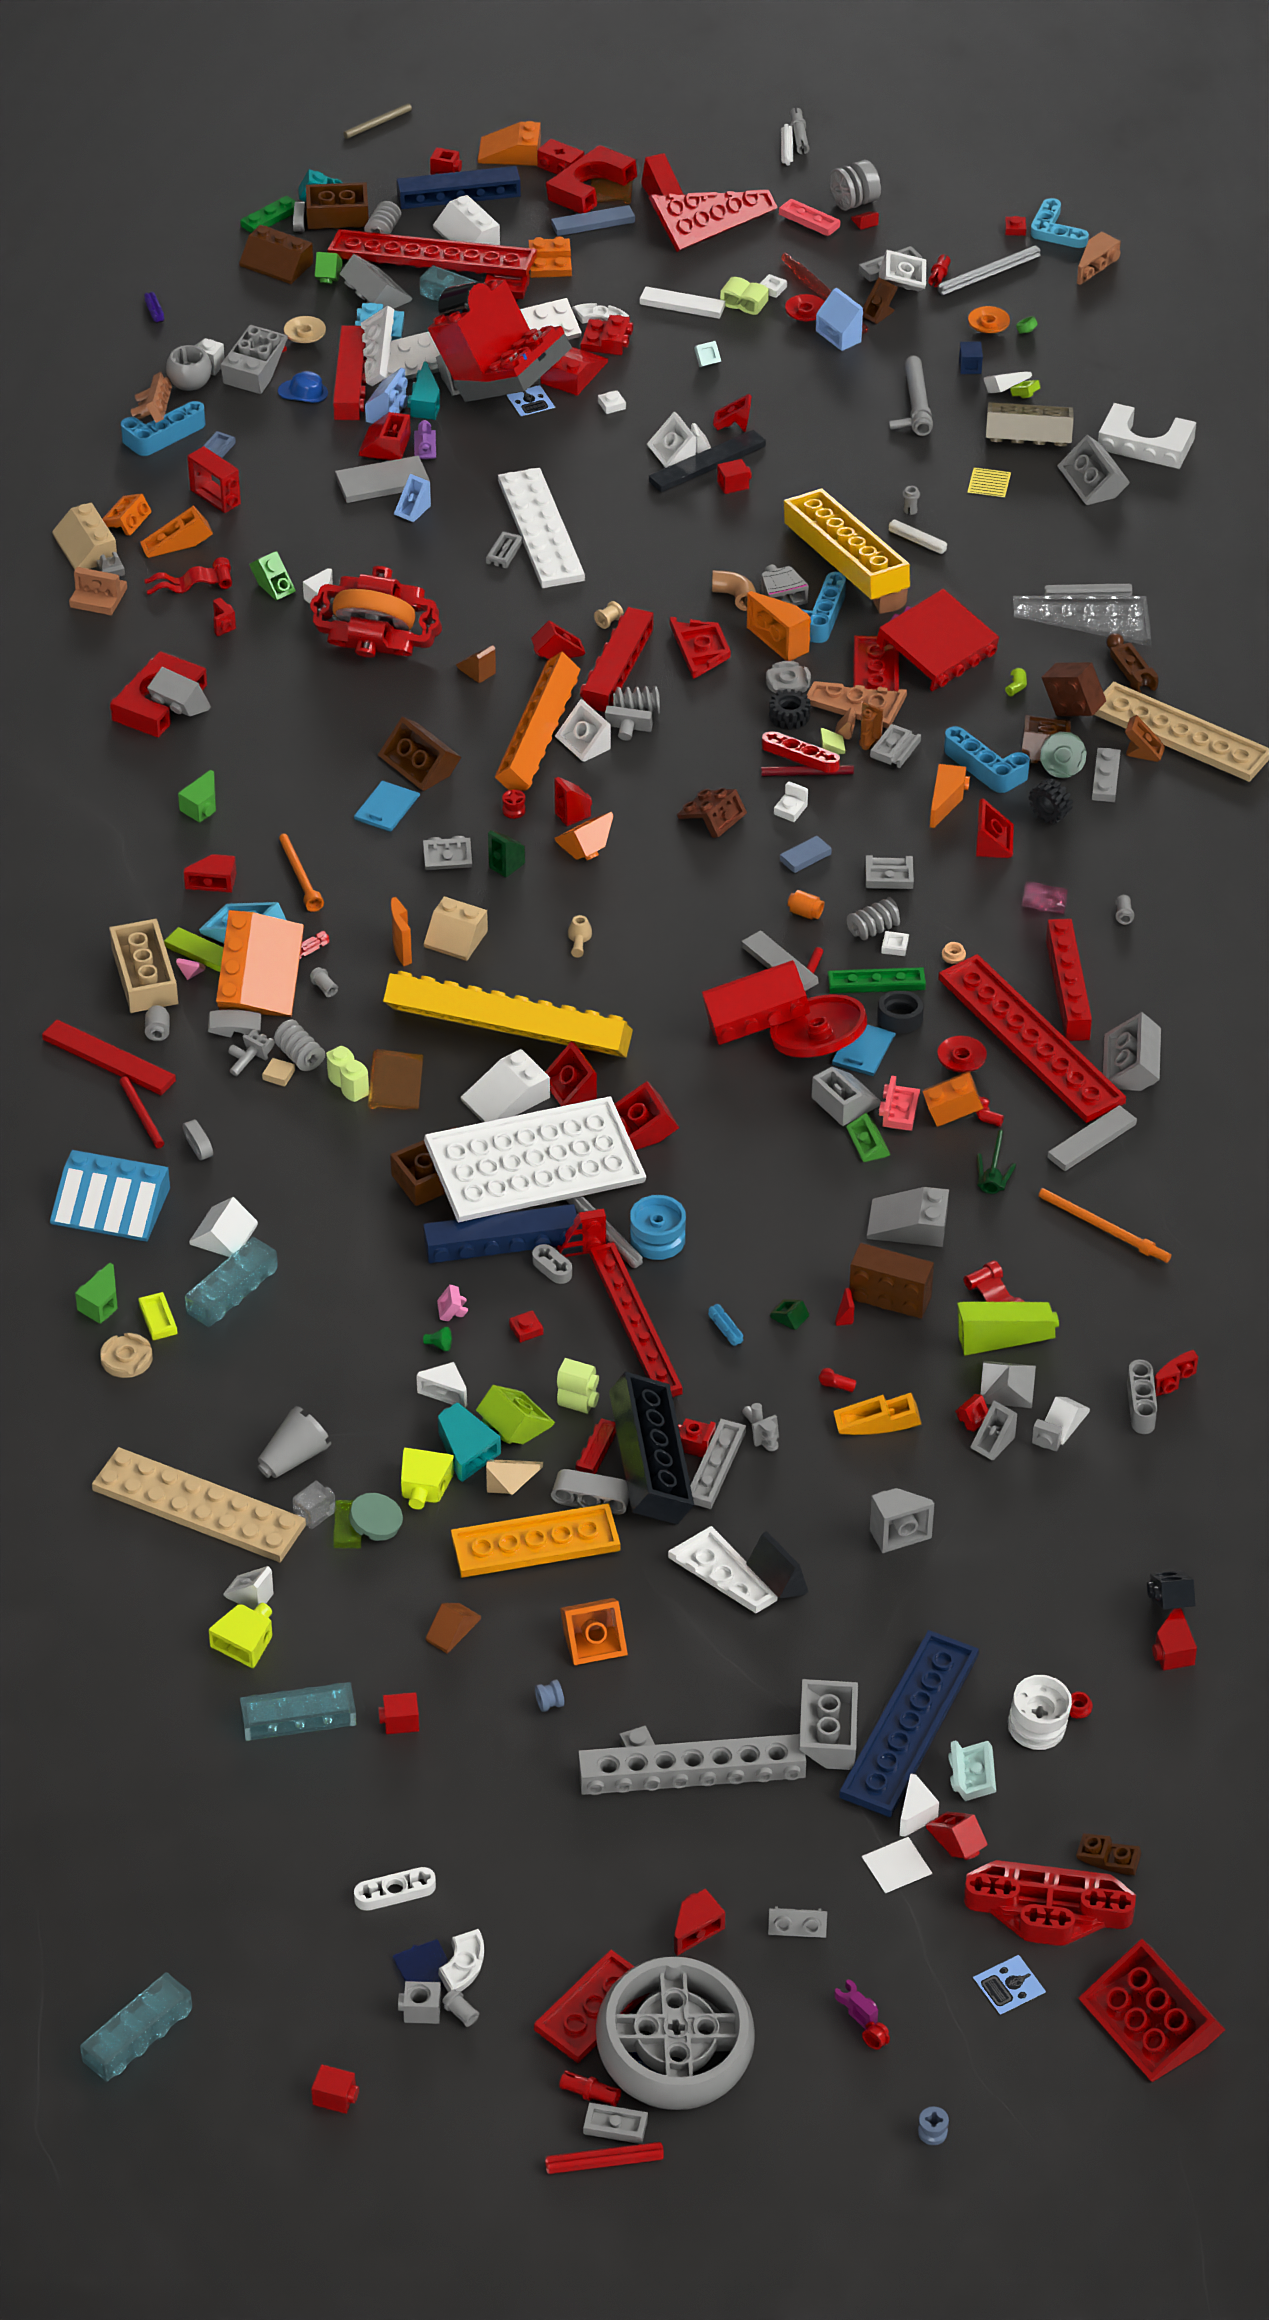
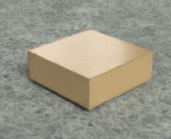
M272 1058L262 1074L263 1080L286 1086L295 1072V1064Z

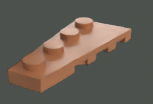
M814 681L807 696L810 699L811 706L845 715L851 707H855V719L861 720L863 702L883 709L882 727L888 729L907 696V690L899 689L896 692L888 691L887 688L878 687L877 690L865 689L861 685L844 687L843 684Z

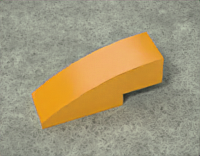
M912 1393L886 1400L884 1395H880L834 1411L839 1434H879L922 1425Z

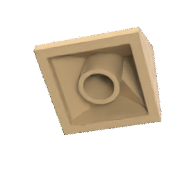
M490 1459L486 1465L487 1493L513 1495L543 1468V1462Z

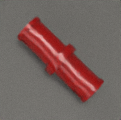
M945 254L940 255L937 263L932 266L931 276L928 279L931 286L936 282L934 287H937L942 279L946 277L948 266L951 263L949 256H946V259L943 260Z
M565 2070L560 2079V2089L583 2096V2099L588 2101L594 2099L616 2107L621 2097L620 2088L600 2083L597 2078L592 2076L586 2078Z

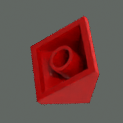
M980 799L976 856L1012 857L1014 824L985 799Z
M571 1041L545 1071L550 1077V1091L561 1106L597 1098V1073L575 1042Z

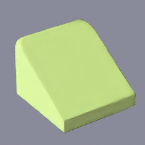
M821 728V748L836 754H845L843 736Z

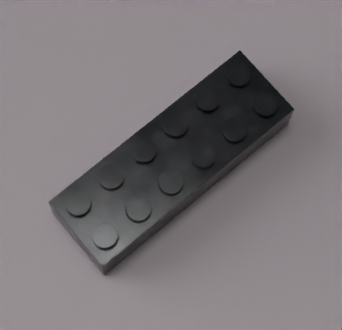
M624 1372L610 1389L609 1394L632 1512L679 1524L694 1506L670 1384Z

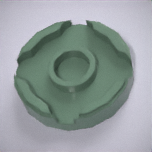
M1058 732L1052 734L1044 741L1041 747L1040 760L1049 774L1057 778H1068L1082 770L1086 762V749L1078 736L1070 732Z
M365 1493L353 1501L349 1512V1520L357 1533L360 1535L364 1533L369 1536V1539L379 1541L390 1539L397 1534L402 1524L403 1515L397 1503L388 1496L379 1493Z

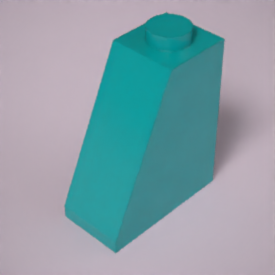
M458 1402L444 1409L438 1415L439 1436L447 1454L454 1455V1470L461 1482L484 1467L487 1461L495 1459L501 1454V1437Z

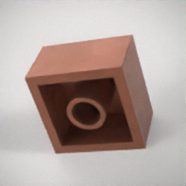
M1092 662L1055 663L1041 677L1056 716H1093L1106 702Z

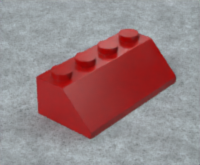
M794 960L702 992L710 1028L719 1045L810 1014L807 995Z

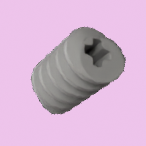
M390 201L380 202L366 223L364 232L390 234L401 217L400 208Z
M645 686L641 693L639 687H635L634 692L631 693L630 688L626 687L625 692L622 693L621 688L617 687L615 694H613V706L643 711L648 709V711L652 712V715L656 708L659 714L658 688L653 686L650 693L648 687Z
M891 897L847 916L849 931L855 937L859 936L862 940L868 939V935L871 937L875 936L876 931L882 933L884 928L887 930L891 929L892 924L893 926L900 925L899 910L896 902Z
M287 1020L276 1030L274 1035L275 1044L280 1047L300 1070H313L323 1062L325 1058L324 1049L304 1031L296 1020Z

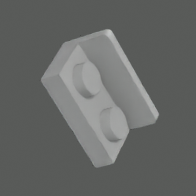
M453 836L451 839L431 837L428 840H423L425 870L472 867L470 838Z

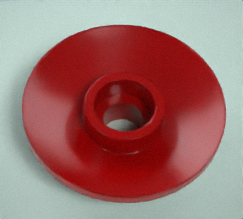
M800 294L791 297L786 302L785 311L796 320L813 321L816 320V314L825 301L815 295Z
M953 1036L940 1044L937 1055L940 1063L947 1069L955 1072H971L979 1069L985 1063L987 1052L984 1045L975 1038Z

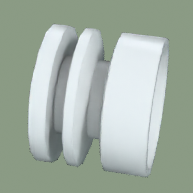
M1033 1675L1024 1678L1015 1689L1008 1717V1729L1014 1740L1022 1746L1033 1750H1046L1056 1746L1063 1739L1072 1706L1071 1694L1067 1687L1058 1679L1047 1675Z

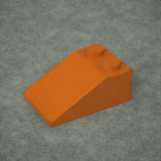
M518 122L482 136L478 163L537 166V150L541 145V122Z
M753 591L747 593V628L786 661H792L809 652L811 617L797 605Z

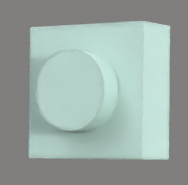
M716 341L694 347L699 367L721 362Z

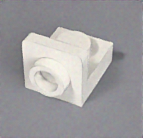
M787 782L785 785V795L774 807V815L795 822L808 805V789L795 783Z

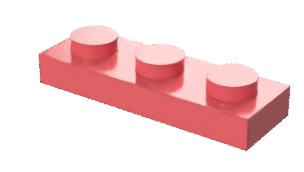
M793 199L788 200L779 207V215L826 236L831 235L840 227L839 219Z

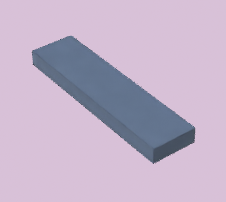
M626 205L551 219V225L556 235L562 236L634 223L635 215L631 207Z

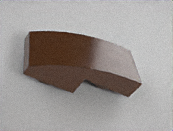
M1083 1833L1076 1857L1078 1860L1094 1867L1135 1876L1142 1853L1140 1846L1112 1843L1111 1836Z

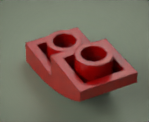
M1194 1349L1177 1356L1159 1370L1154 1380L1156 1397L1177 1390L1180 1379L1189 1378L1196 1374L1198 1355Z

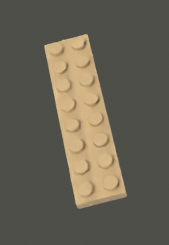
M1113 682L1103 692L1106 702L1094 714L1123 728H1127L1131 717L1138 715L1165 746L1248 782L1269 761L1268 747L1116 682Z
M120 1447L117 1448L92 1483V1490L279 1563H281L306 1526V1518Z

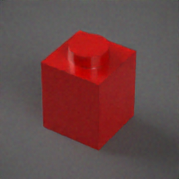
M742 459L717 464V482L724 494L749 489V479H752L750 467H747Z
M416 1692L383 1695L384 1707H378L379 1723H385L386 1734L419 1732Z
M321 2064L311 2088L313 2105L347 2114L350 2104H355L359 2094L355 2073Z

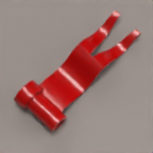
M220 557L214 560L213 568L195 566L179 578H174L163 572L156 573L150 578L144 579L145 584L161 578L167 579L171 583L160 582L147 590V595L161 588H169L176 593H185L197 582L219 583L222 589H228L232 586L230 562L227 558Z
M995 1260L984 1264L982 1269L963 1278L967 1289L973 1290L977 1288L986 1302H1024L1020 1297L1014 1298L1009 1294L1001 1280L1003 1278L1002 1268Z

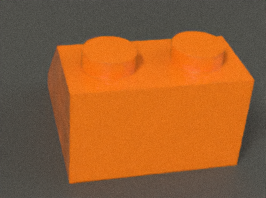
M970 1071L923 1090L928 1109L937 1127L983 1109Z
M609 1598L560 1608L564 1635L573 1665L628 1655L618 1600Z

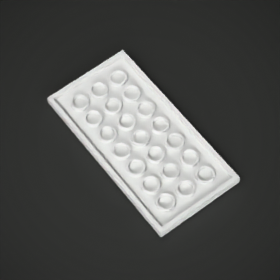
M611 1096L426 1134L424 1137L425 1145L458 1222L640 1184L646 1180L645 1172Z

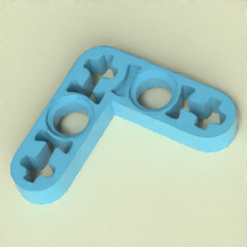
M1055 198L1044 200L1031 224V236L1034 239L1070 247H1086L1089 236L1088 232L1083 229L1056 224L1060 215L1061 202Z

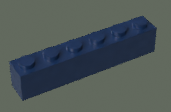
M517 166L397 178V196L401 209L447 205L450 201L468 195L474 202L521 197V183Z
M575 1205L495 1214L462 1222L449 1220L423 1224L428 1262H444L533 1250L536 1246L542 1244L552 1247L562 1246L566 1240L565 1234L574 1224V1219L577 1216Z

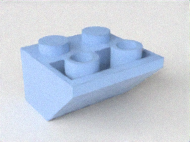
M835 288L816 314V331L841 351L861 342L863 308L838 288Z
M400 368L379 384L365 404L366 422L375 423L388 412L400 413L407 406L408 396L406 395L408 380L405 378V369Z

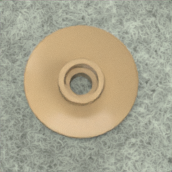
M312 316L295 317L284 326V334L288 335V339L297 343L315 342L321 339L326 332L324 322Z

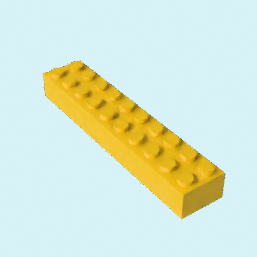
M398 971L397 974H389L383 1002L394 1010L566 1046L573 1041L581 1049L627 1057L633 1029L620 1016L609 1015L608 1018H604L599 1015V1012L585 1010V1013H580L576 1011L575 1007L562 1005L561 1008L552 1006L553 1003L538 1000V1003L529 1001V998L515 995L513 999L505 996V993L491 990V994L476 986L468 985L467 989L452 981H444V984H441L432 977L421 976V979L412 977L411 973Z

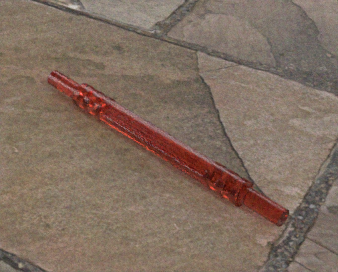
M784 253L781 259L791 268V271L821 299L826 301L832 291L800 262H796L791 256ZM862 322V333L865 334L869 328Z

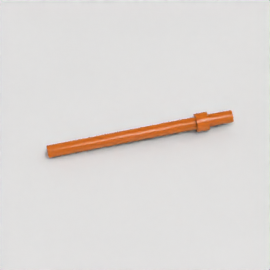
M1044 1188L1040 1190L1038 1195L1040 1198L1138 1248L1140 1253L1146 1256L1152 1255L1165 1263H1168L1171 1259L1170 1253L1158 1248L1156 1243L1145 1238L1143 1240Z

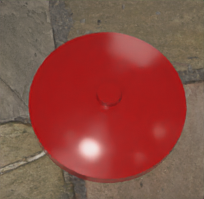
M837 994L815 996L807 999L810 1014L770 1027V1036L774 1047L785 1055L801 1058L822 1056L838 1051L858 1039L867 1026V1015L862 1003L850 996Z

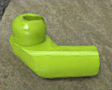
M1022 668L1013 669L1010 673V676L1013 675L1012 680L1014 682L1005 688L1009 696L1015 695L1027 686L1026 672Z

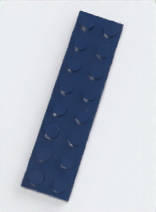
M930 1630L927 1631L840 1789L839 1798L892 1817L908 1787L910 1774H915L979 1656V1648Z

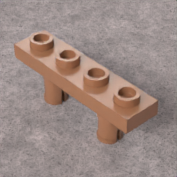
M162 372L153 376L150 388L135 394L136 401L139 404L138 407L131 409V414L136 416L135 418L141 420L152 415L156 423L164 419L172 385L168 377L164 378Z

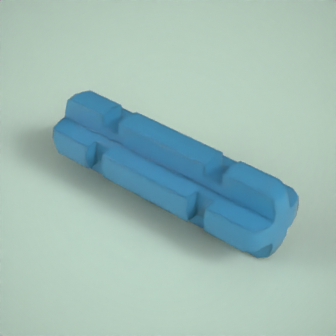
M715 1304L710 1306L708 1315L713 1321H716L715 1324L724 1336L728 1337L727 1340L733 1346L741 1344L743 1342L742 1332L736 1328L737 1326L728 1314L724 1312L721 1305Z

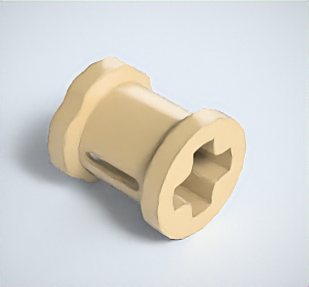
M611 601L603 610L599 609L594 613V619L599 627L606 629L610 626L611 622L619 620L620 615H623L624 612L620 604Z

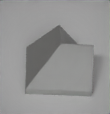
M984 1361L980 1395L983 1396L986 1404H992L993 1401H997L1004 1406L1032 1408L1036 1366Z

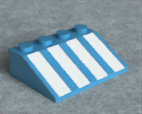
M72 1150L63 1169L50 1224L147 1242L170 1190L169 1169L165 1166Z

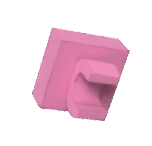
M449 1284L438 1298L437 1304L440 1320L449 1322L454 1315L464 1317L468 1312V1308L462 1307L467 1299L460 1296L459 1287Z

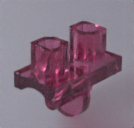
M1026 882L1022 906L1039 909V912L1046 910L1064 914L1068 889Z

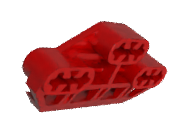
M995 1860L966 1875L964 1903L970 1910L991 1913L1025 1941L1064 1946L1105 1927L1114 1929L1128 1928L1134 1918L1136 1895L1111 1874Z

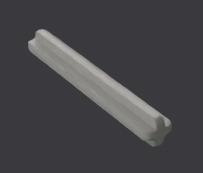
M1130 583L1046 585L1044 595L1045 598L1131 597L1132 585Z

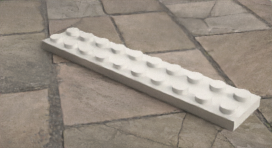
M567 298L520 309L530 330L534 328L540 330L542 327L550 325L553 327L562 326L568 340L581 336V330ZM429 332L390 342L387 377L403 368L405 369V378L407 380L416 378L417 371L421 370L423 362L428 363L432 373L440 372L436 357L441 354Z

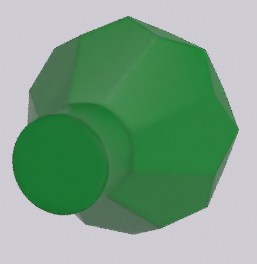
M442 1327L433 1334H424L423 1342L424 1344H433L442 1351H449L452 1344L451 1330L449 1327Z

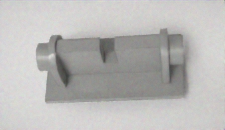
M775 1906V1909L769 1908L768 1935L826 1938L827 1911H821V1908L818 1910L780 1909L778 1906Z

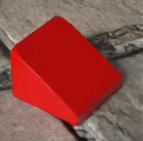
M866 212L851 216V220L862 230L877 226L879 213Z

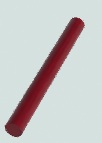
M840 765L839 770L833 773L822 772L809 766L761 767V776L854 774V765Z

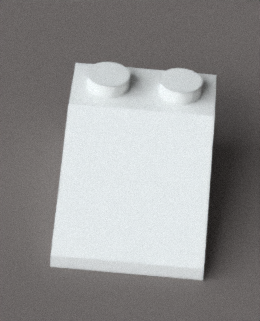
M519 1049L500 1059L461 1096V1101L483 1123L513 1117L550 1098V1077L522 1049Z

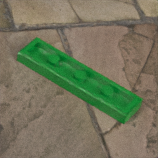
M924 967L833 970L827 972L829 994L926 990Z

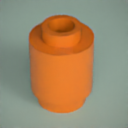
M797 890L789 896L787 906L790 907L791 913L812 920L813 918H820L825 903L818 896Z

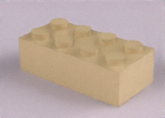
M157 919L109 927L111 947L130 1013L149 1010V1008L156 1005L166 1007L178 1004L177 984Z

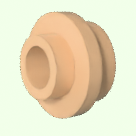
M950 942L942 950V958L947 963L958 964L965 960L966 952L960 943Z

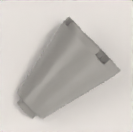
M295 1406L289 1412L258 1458L260 1463L258 1468L267 1478L270 1476L274 1478L281 1476L323 1452L331 1445V1441H325L329 1437L326 1431L310 1414L306 1417L300 1413L303 1410L301 1407Z

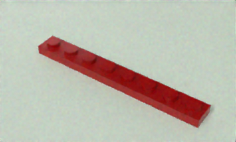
M611 1242L591 1247L590 1256L646 1377L670 1384L672 1397L682 1395L683 1387L615 1243Z

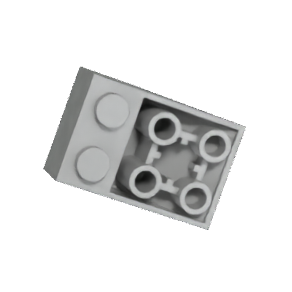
M249 325L221 363L223 383L261 394L272 379L288 335Z

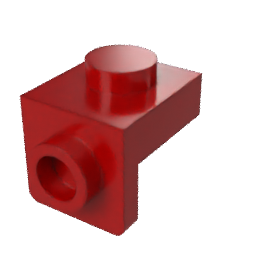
M221 597L213 600L215 634L221 636L236 629L235 611L232 606L227 604Z

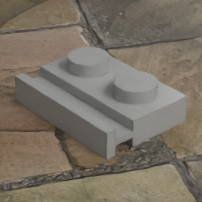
M891 724L870 750V757L890 765L895 763L900 768L921 742V734L914 735L910 730Z

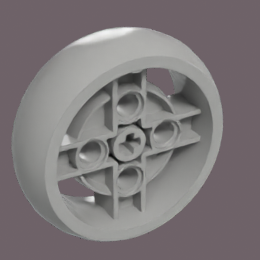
M671 1956L655 1958L638 1964L616 1980L606 1993L599 2008L596 2020V2040L604 2067L623 2091L638 2101L653 2107L667 2110H687L698 2108L717 2100L736 2085L751 2060L755 2043L753 2016L745 1997L727 1975L705 1962L692 1958ZM658 1991L657 1994L649 1997L641 2005L636 2014H621L635 1999ZM700 1997L712 2003L721 2013H714L711 2007ZM675 2004L679 2006V2008H671L668 2005ZM705 2030L710 2032V2034L704 2035L699 2031ZM648 2031L651 2035H643L640 2032ZM715 2051H731L727 2058L718 2066L705 2073L693 2076L694 2072L707 2064ZM628 2052H637L639 2058L654 2071L639 2064ZM673 2057H678V2058L682 2059L683 2061H681V2062H676V2061L672 2060L671 2058H673Z

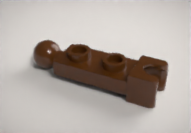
M1118 633L1109 635L1106 643L1110 649V656L1130 681L1131 688L1141 693L1140 687L1148 686L1152 691H1155L1158 687V675L1154 669L1146 664L1131 642L1124 644L1123 637Z

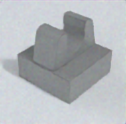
M112 552L113 557L106 558L103 554L100 556V560H97L99 571L117 574L119 577L125 575L124 567L116 552Z

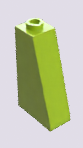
M1049 1302L957 1303L958 1337L964 1356L1054 1339L1055 1327H1059L1058 1315L1056 1312H1052Z

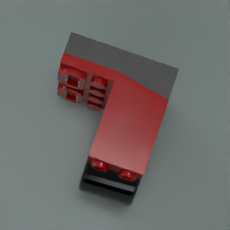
M493 279L486 283L472 282L445 289L438 301L440 315L435 317L433 323L427 328L465 402L526 391L572 348L562 326L553 327L550 325L542 327L540 330L536 328L530 330L506 280L496 281Z

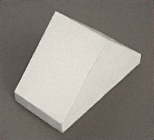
M327 568L303 581L304 599L308 603L318 595L322 585H333L332 569Z
M454 1362L424 1370L417 1374V1393L452 1405L458 1402L466 1408V1386Z
M1055 1397L1045 1421L1062 1427L1061 1445L1066 1442L1087 1416L1090 1408L1067 1397Z
M269 1566L238 1575L223 1595L227 1599L252 1610L259 1603L266 1604L274 1594L272 1570Z
M910 1774L901 1815L900 1836L904 1837L924 1827L925 1824L938 1817L939 1801L915 1774Z

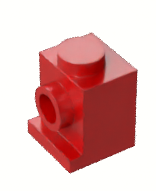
M436 147L430 158L431 175L460 172L462 160H460L459 151Z
M685 1418L683 1425L678 1424L683 1452L703 1458L716 1431V1423L711 1421L710 1424Z

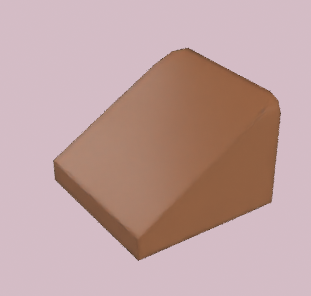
M851 707L837 723L835 733L842 735L843 739L850 740L855 727V707Z

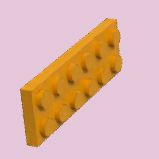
M609 1503L451 1530V1538L461 1578L620 1551V1541Z

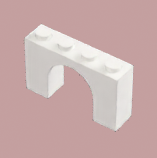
M1117 403L1113 404L1098 436V442L1103 445L1107 452L1180 469L1194 441L1196 422L1175 418L1170 430L1165 435L1157 438L1140 437L1130 431L1133 426L1135 408Z

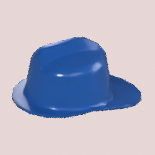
M310 371L297 373L293 376L292 380H288L278 387L279 395L289 400L315 403L325 400L328 396V390L322 384L320 376Z

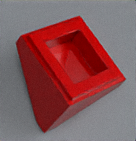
M845 1288L835 1320L836 1326L850 1325L854 1322V1302L849 1288Z

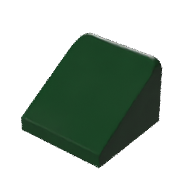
M783 1299L771 1312L770 1317L796 1330L809 1317V1312L803 1300Z

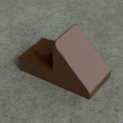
M878 277L863 306L862 317L878 324L892 314L894 309L889 307V304L898 287Z

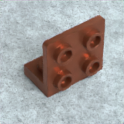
M704 789L697 794V798L683 805V809L677 816L678 819L703 818L712 838H717L747 814V811L736 789Z

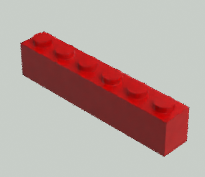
M341 326L333 401L334 420H360V412L365 410L364 399H366L367 383L364 364L367 361V357L363 354L366 343L362 341V335L365 333V330L361 326Z
M628 607L624 615H620L617 628L612 630L610 641L605 643L602 655L597 657L594 670H590L588 681L582 685L580 690V697H583V700L594 710L605 712L607 706L613 705V694H615L617 687L622 689L653 631V612Z
M1072 918L1048 920L1046 943L1065 1038L1068 1041L1090 1040L1092 1017Z

